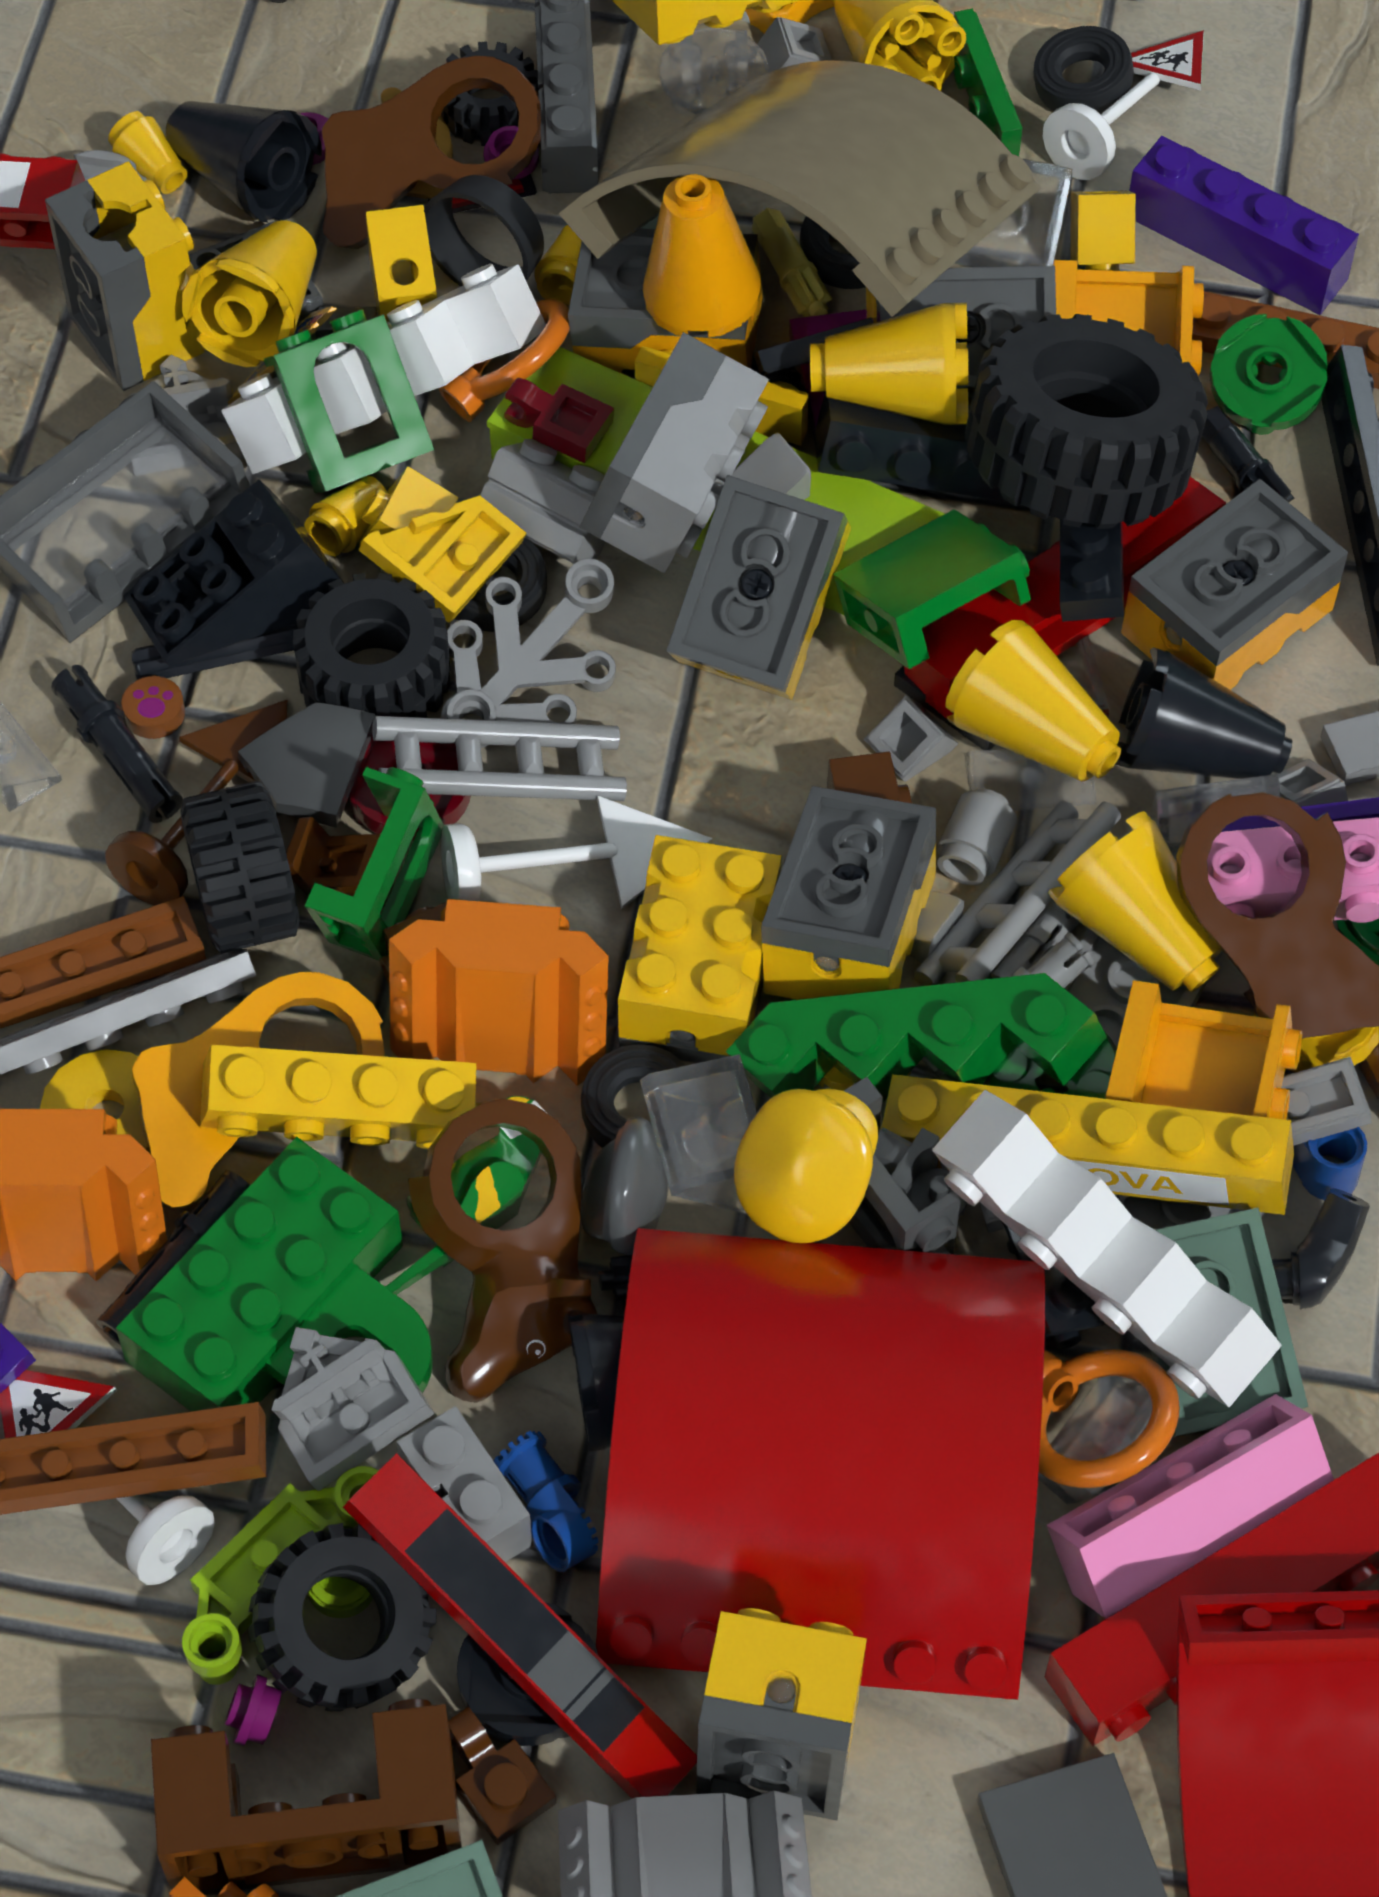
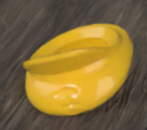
M827 1088L815 1091L791 1089L769 1099L750 1122L740 1141L734 1162L736 1193L741 1206L750 1219L773 1236L791 1243L816 1242L826 1239L841 1230L852 1219L859 1208L871 1178L873 1155L878 1142L877 1121L872 1111L854 1095L838 1089Z

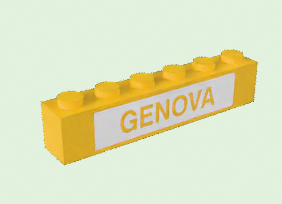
M892 1074L881 1129L884 1127L912 1143L922 1128L939 1136L941 1140L984 1090H987L1026 1113L1058 1153L1099 1176L1115 1195L1239 1210L1259 1207V1211L1263 1213L1285 1215L1294 1158L1291 1120ZM938 1158V1168L947 1169Z

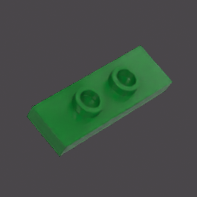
M973 8L954 12V18L966 33L964 47L960 51L959 56H954L955 68L953 73L956 85L960 90L966 89L969 96V111L981 120L1012 154L1019 156L1023 128L978 15L974 12Z

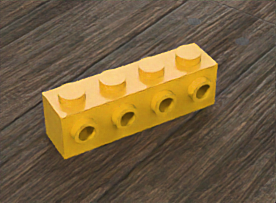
M211 1044L203 1062L200 1127L217 1128L219 1134L232 1137H249L257 1135L258 1131L284 1133V1137L290 1140H294L297 1136L302 1141H318L324 1139V1136L350 1137L352 1143L370 1146L385 1145L390 1143V1140L416 1141L417 1147L429 1149L449 1121L475 1108L476 1063Z

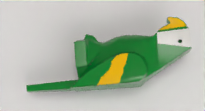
M511 1096L506 1098L508 1100L534 1104L545 1111L535 1100H530L528 1097ZM499 1127L498 1135L459 1157L453 1163L451 1181L454 1196L466 1215L482 1226L494 1229L500 1228L518 1215L522 1200L542 1155L535 1142L519 1131ZM409 1195L406 1201L410 1216L421 1227L412 1209L411 1197ZM437 1245L385 1287L397 1295L441 1265L444 1268L454 1259L449 1257Z

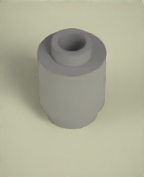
M980 789L965 792L960 796L937 845L939 853L937 865L947 877L962 884L979 885L983 882L985 876L994 873L1017 823V816L1010 807L1009 801L1003 795L993 790Z

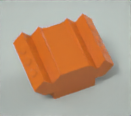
M447 899L446 907L441 911L440 921L417 919L389 939L390 1049L398 1058L433 1060L438 1057L440 1061L476 1063V1070L526 1075L533 1084L558 1066L578 1086L585 1081L592 1066L606 1054L609 955L586 932L570 931L569 921L561 914V907Z
M0 1109V1266L15 1282L25 1273L36 1272L88 1273L97 1282L119 1261L136 1276L149 1259L167 1241L156 1159L130 1134H117V1120L106 1114L104 1109Z

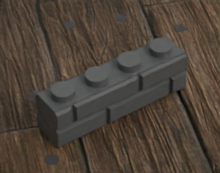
M535 0L538 96L541 106L542 191L548 192V194L586 192L598 184V148L590 0Z

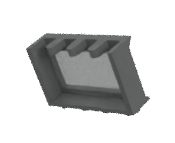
M153 380L136 394L124 399L119 407L90 429L79 433L73 442L44 464L33 468L24 479L0 496V570L56 624L68 642L71 643L125 601L123 596L137 584L142 576L153 571L182 546L183 542L191 534L198 532L226 508L235 496L243 493L250 487L243 464L236 455Z

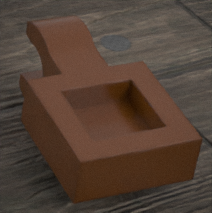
M469 1707L448 1720L452 1747L470 1769L456 1779V1788L496 1845L505 1841L556 1804V1795L515 1739L497 1751L481 1722Z

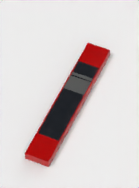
M397 1453L343 1506L375 1541L631 1799L635 1797L668 1796L696 1765L697 1755Z

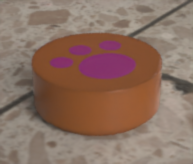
M148 676L138 679L125 690L122 696L121 705L124 711L125 723L134 734L140 737L157 739L168 736L175 732L184 720L185 706L182 692L173 681L167 678Z

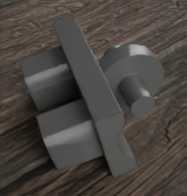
M883 1127L878 1133V1142L874 1154L919 1212L953 1191L944 1181V1178L950 1171L938 1168V1157L932 1151L940 1141L939 1136L922 1128L912 1143ZM962 1198L960 1203L959 1218L964 1214L968 1204Z

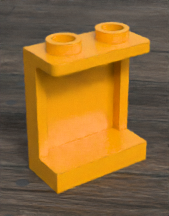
M1053 261L1052 266H1055L1056 314H1060L1062 319H1071L1075 314L1092 315V320L1107 322L1109 318L1124 322V327L1133 331L1145 330L1155 336L1157 343L1162 346L1168 343L1180 353L1182 363L1189 362L1197 375H1200L1202 341L1192 340L1193 318L1202 317L1204 286L1203 283H1194V266H1182L1180 271L1176 273L1077 269V261Z
M1133 980L1106 1099L1287 1120L1290 1089L1281 1087L1285 1069H1297L1302 1046V1030L1292 1029L1291 1006L1277 1004L1274 1019L1168 1004L1161 1002L1159 984Z

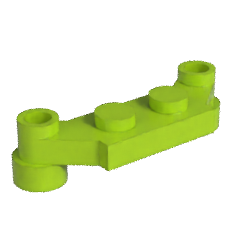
M369 1466L351 1468L339 1477L335 1487L323 1488L320 1491L316 1489L299 1491L289 1483L190 1579L193 1591L199 1595L196 1618L184 1630L182 1648L188 1665L194 1672L199 1674L202 1680L212 1685H221L227 1683L236 1675L242 1653L241 1636L253 1621V1612H248L251 1597L257 1592L260 1584L258 1580L265 1569L286 1547L312 1530L315 1533L323 1530L327 1525L343 1523V1528H354L359 1524L343 1506L379 1470ZM215 1651H222V1652H224V1653H223L221 1656H219L218 1658H215V1659H208V1658H206V1657H207L209 1654H211L212 1652H215Z

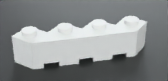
M493 264L482 266L461 277L463 286L422 306L419 300H414L387 314L390 321L387 324L414 396L446 386L473 365L518 350L542 332L546 323L519 264L496 272ZM340 342L333 343L320 352L314 366L315 382L335 435L371 423L387 411L369 362L362 351L354 345ZM266 373L247 381L237 388L241 397L221 410L252 474L296 460L306 453L278 377L272 379L270 373Z
M984 1090L932 1149L933 1153L950 1171L944 1178V1181L957 1195L972 1206L980 1202L1021 1237L1017 1244L1033 1261L1046 1270H1049L1052 1266L1057 1268L1096 1302L1092 1306V1310L1108 1326L1122 1335L1128 1330L1169 1365L1170 1369L1166 1373L1176 1385L1193 1398L1199 1400L1205 1392L1225 1406L1230 1407L1282 1346L1253 1308L1208 1282L1176 1242L1132 1217L1099 1176L1058 1153L1026 1113L987 1090Z

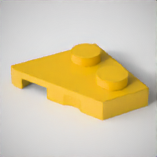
M478 495L455 503L446 512L432 511L412 518L408 526L382 535L379 530L369 533L362 540L359 551L387 574H392V578L397 582L406 578L416 583L417 593L426 590L434 598L435 608H441L445 620L450 624L520 546L527 533L482 496Z

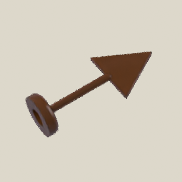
M288 699L179 737L180 743L222 766L199 794L224 789L235 774L248 782L255 781L250 772L247 773L240 762L238 751L287 719ZM181 816L161 840L145 832L131 830L116 836L105 852L106 864L113 877L129 893L152 906L182 897L188 886L187 870L180 857L173 851L185 836Z

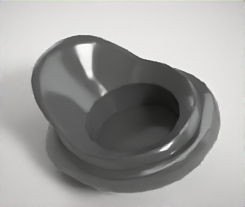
M639 1116L629 1118L625 1125L618 1129L616 1139L609 1142L596 1154L589 1167L582 1196L581 1223L584 1231L594 1238L610 1242L612 1249L627 1256L633 1255L637 1228L656 1230L668 1196V1182L662 1149L657 1135L647 1119Z

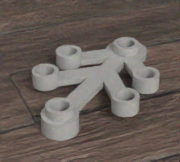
M584 559L573 564L566 574V596L522 645L520 643L518 612L522 605L521 587L514 579L509 577H498L492 580L486 588L485 599L486 607L494 617L498 671L481 689L477 657L483 648L482 631L476 623L469 620H460L453 623L448 628L447 633L449 654L454 658L457 693L444 704L441 719H462L465 715L476 714L482 720L559 723L550 720L547 713L552 708L561 707L567 710L570 716L560 723L576 724V705L570 697L563 694L550 695L543 703H504L517 688L581 683L590 691L602 692L613 684L616 664L612 656L607 652L594 650L586 653L583 657L543 660L585 613L599 612L611 602L614 590V577L610 568L603 562L595 559ZM592 584L600 590V594L595 598H585L579 594L578 589L583 585ZM499 591H509L514 595L515 599L510 604L500 605L492 597ZM460 634H470L476 641L469 648H460L456 646L453 640ZM592 664H601L607 668L608 674L603 678L597 679L589 676L586 669Z

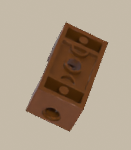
M406 1699L391 1704L388 1707V1711L372 1713L380 1799L366 1800V1796L360 1793H340L323 1799L322 1806L293 1809L292 1805L286 1802L261 1803L249 1808L248 1815H242L239 1775L235 1763L230 1764L229 1742L225 1730L213 1732V1729L208 1726L188 1725L170 1731L169 1737L151 1739L157 1856L170 1889L172 1890L184 1876L203 1894L219 1893L231 1881L241 1890L257 1888L265 1883L269 1886L398 1871L411 1868L462 1848L454 1759L446 1704L432 1705L430 1701L425 1699Z

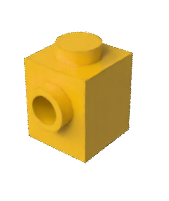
M1128 190L1071 192L1072 261H1077V265H1085V270L1120 271V264H1135V193Z
M407 466L387 492L379 488L369 502L361 517L362 520L370 524L362 540L369 533L378 530L382 535L408 526L412 518L432 511L446 512L453 507L459 497Z

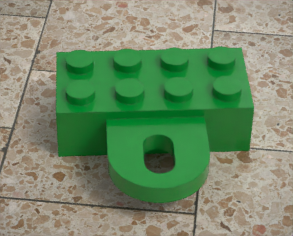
M296 1136L116 1327L125 1361L191 1412L255 1402L260 1403L278 1382L285 1386L294 1355L290 1345L295 1328L298 1327L316 1330L320 1335L342 1339L361 1337L377 1340L385 1350L396 1352L423 1394L430 1380L433 1365L428 1329L413 1307L374 1279L403 1247L398 1210Z

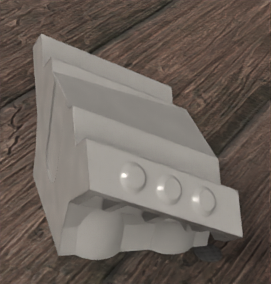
M773 1790L747 1799L724 1792L635 1797L613 1806L585 1800L558 1810L561 1897H812L803 1802L800 1797Z

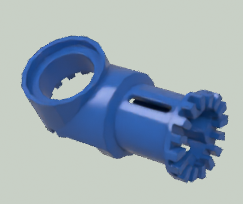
M530 1430L525 1433L524 1437L522 1434L517 1437L516 1442L518 1445L515 1446L512 1441L508 1443L511 1451L503 1449L499 1452L501 1455L496 1456L493 1461L505 1479L509 1480L527 1504L526 1509L530 1514L532 1539L537 1551L552 1569L557 1572H565L593 1556L598 1551V1546L596 1545L599 1543L598 1537L592 1538L591 1536L597 1533L595 1527L588 1528L587 1524L592 1522L591 1518L588 1516L583 1519L581 1515L585 1513V1510L582 1507L579 1508L578 1503L573 1500L581 1489L580 1481L575 1475L565 1474L545 1449L547 1439L540 1431L536 1433Z

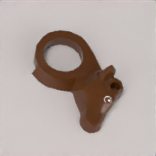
M475 55L458 58L433 69L420 80L380 105L370 109L340 111L332 114L322 127V137L325 145V179L327 190L326 214L323 223L324 235L338 247L359 249L368 243L366 212L392 209L416 186L419 180L443 190L458 179L469 175L487 176L507 186L513 184L512 180L530 164L541 140V106L534 86L515 66L494 57ZM479 88L493 89L507 95L518 108L519 122L518 131L511 145L501 155L482 164H463L447 157L439 149L436 141L437 121L444 107L458 94Z
M1264 792L1234 797L1230 793L1208 805L1185 829L1176 855L1177 886L1182 900L1196 921L1249 983L1250 988L1243 994L1253 1008H1255L1256 1017L1274 1019L1277 1004L1291 1006L1292 1029L1302 1030V1039L1340 1033L1361 1027L1379 1026V966L1354 943L1338 932L1333 924L1341 899L1346 860L1341 836L1328 812L1314 819L1294 801ZM1259 816L1278 823L1292 836L1300 852L1302 874L1296 893L1282 909L1265 918L1251 919L1233 913L1217 899L1208 881L1207 859L1213 841L1226 825L1242 817Z
M508 1099L475 1103V1108L449 1121L428 1149L423 1176L408 1178L412 1209L423 1231L449 1257L471 1271L474 1280L466 1308L463 1333L459 1344L447 1357L445 1375L446 1382L453 1396L463 1401L474 1403L487 1399L498 1387L514 1376L572 1347L568 1316L582 1313L598 1314L590 1298L591 1279L580 1277L578 1271L581 1170L580 1157L576 1146L558 1120L534 1104ZM502 1127L519 1131L536 1143L547 1160L550 1175L547 1201L536 1218L521 1228L503 1231L484 1227L466 1215L454 1196L451 1181L454 1156L465 1139L478 1130Z

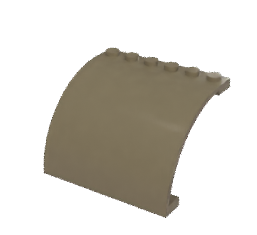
M827 60L800 63L776 69L752 79L580 195L562 210L559 215L595 257L599 259L659 216L664 191L674 179L680 176L698 174L706 178L737 183L764 192L792 206L815 221L837 239L860 263L852 271L890 316L893 317L1027 202L1041 187L1033 179L1031 169L1022 158L1012 154L996 135L964 106L935 87L912 76L882 66L853 61Z

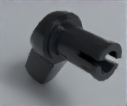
M1337 1188L1329 1190L1309 1233L1297 1246V1251L1291 1252V1258L1272 1259L1281 1299H1292V1304L1299 1305L1300 1310L1312 1308L1322 1303L1340 1279L1355 1251L1370 1208L1369 1203Z

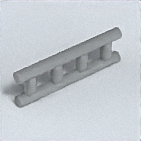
M374 716L373 740L394 741L397 768L421 779L424 783L422 787L426 789L428 794L597 800V796H601L611 801H624L626 798V778L604 776L601 749H618L620 742L618 726ZM419 742L455 744L458 771L422 769ZM480 745L516 746L519 773L483 772ZM541 747L576 748L579 775L544 774ZM379 768L378 771L386 774L388 768Z
M1060 801L946 934L929 957L914 972L917 982L922 986L937 985L947 972H958L955 975L956 982L986 979L1052 901L1048 891L1051 888L1062 886L1057 881L1059 876L1079 856L1110 832L1120 820L1121 814L1113 804L1104 801L1101 802L1088 819H1078L1079 813L1076 808L1066 801ZM1056 843L1066 844L1052 862L1042 861ZM1020 886H1030L1015 905L1006 904ZM984 928L994 929L979 948H968Z

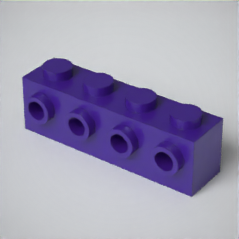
M1162 135L1132 171L1129 191L1136 194L1135 222L1318 315L1323 313L1347 282L1359 234L1344 227L1341 223L1330 220L1294 202L1291 198L1280 195L1246 178L1241 173L1232 171L1196 153L1193 149L1182 146Z

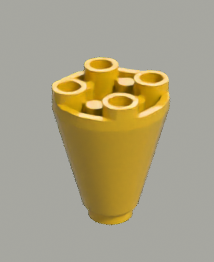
M833 0L836 17L854 62L882 66L912 76L940 91L942 90V84L955 68L954 56H959L966 42L964 29L957 23L953 14L947 8L933 0Z
M967 303L938 304L825 337V343H810L811 392H826V398L943 425L967 424L968 388L956 389V386L968 385L967 342L956 343V339H967Z

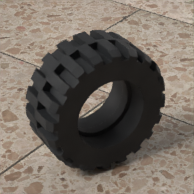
M1060 314L1044 316L1038 323H1034L1030 319L1017 324L1010 331L1007 330L991 343L990 349L984 353L980 362L966 424L965 439L968 443L967 451L975 468L979 469L978 471L982 479L991 489L998 487L1001 489L1000 492L1003 499L1014 506L1022 504L1030 508V513L1045 520H1047L1048 516L1064 520L1063 525L1080 527L1082 523L1095 524L1096 529L1114 528L1118 522H1125L1127 526L1142 523L1150 515L1153 517L1157 516L1172 506L1173 502L1184 493L1189 482L1208 415L1206 410L1208 401L1203 385L1189 362L1182 363L1180 353L1168 343L1163 346L1157 343L1153 334L1139 329L1137 332L1125 328L1124 322L1109 318L1107 322L1092 320V315L1075 314L1071 319H1062Z

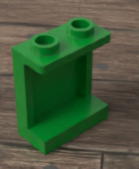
M955 509L833 573L846 623L908 669L930 658L922 627L992 589L1018 606L1031 600L1026 581L1030 574V569L1022 551L1016 545H1009L992 534L982 523H975Z

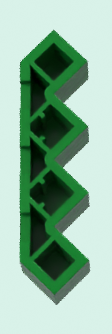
M1046 973L772 1002L761 1011L726 1050V1053L743 1074L771 1098L791 1089L813 1090L834 1066L854 1083L868 1077L882 1095L883 1103L888 1097L892 1074L907 1076L923 1057L955 1082L982 1085L1015 1047L1064 1087L1106 1040L1107 1036L1096 1014Z

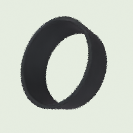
M469 175L458 179L427 202L424 212L431 256L451 280L461 287L463 286L461 277L477 268L488 264H493L496 272L508 268L482 256L461 234L453 216L452 199L462 198L486 208L508 228L520 249L523 266L520 268L527 282L543 255L544 236L536 215L525 200L513 189L487 176Z

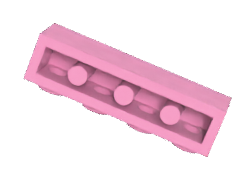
M1379 817L1333 821L1341 836L1346 860L1342 894L1334 921L1349 919L1357 923H1366L1379 919ZM1281 826L1220 832L1213 841L1207 859L1208 881L1217 899L1233 913L1251 919L1265 918L1282 909L1296 893L1302 874L1300 852L1292 836Z
M1275 1394L1046 1526L1072 1594L1107 1619L1333 1481L1334 1478L1312 1415Z

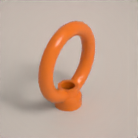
M545 299L536 302L547 324L538 337L510 362L484 376L481 373L492 359L477 363L446 386L440 387L439 392L447 404L460 417L471 422L484 410L486 399L505 393L516 378L527 379L542 367L559 349L570 330L568 319L569 307L563 301Z
M1044 1350L1039 1473L1055 1483L1068 1487L1097 1488L1119 1483L1144 1470L1163 1452L1177 1427L1180 1411L1179 1396L1172 1378L1161 1365L1151 1358L1128 1350H1096L1078 1355L1065 1362ZM1118 1376L1134 1380L1147 1390L1152 1402L1148 1424L1139 1437L1121 1451L1095 1460H1075L1061 1455L1050 1445L1046 1434L1049 1415L1051 1411L1061 1412L1067 1409L1076 1398L1080 1384L1096 1378Z

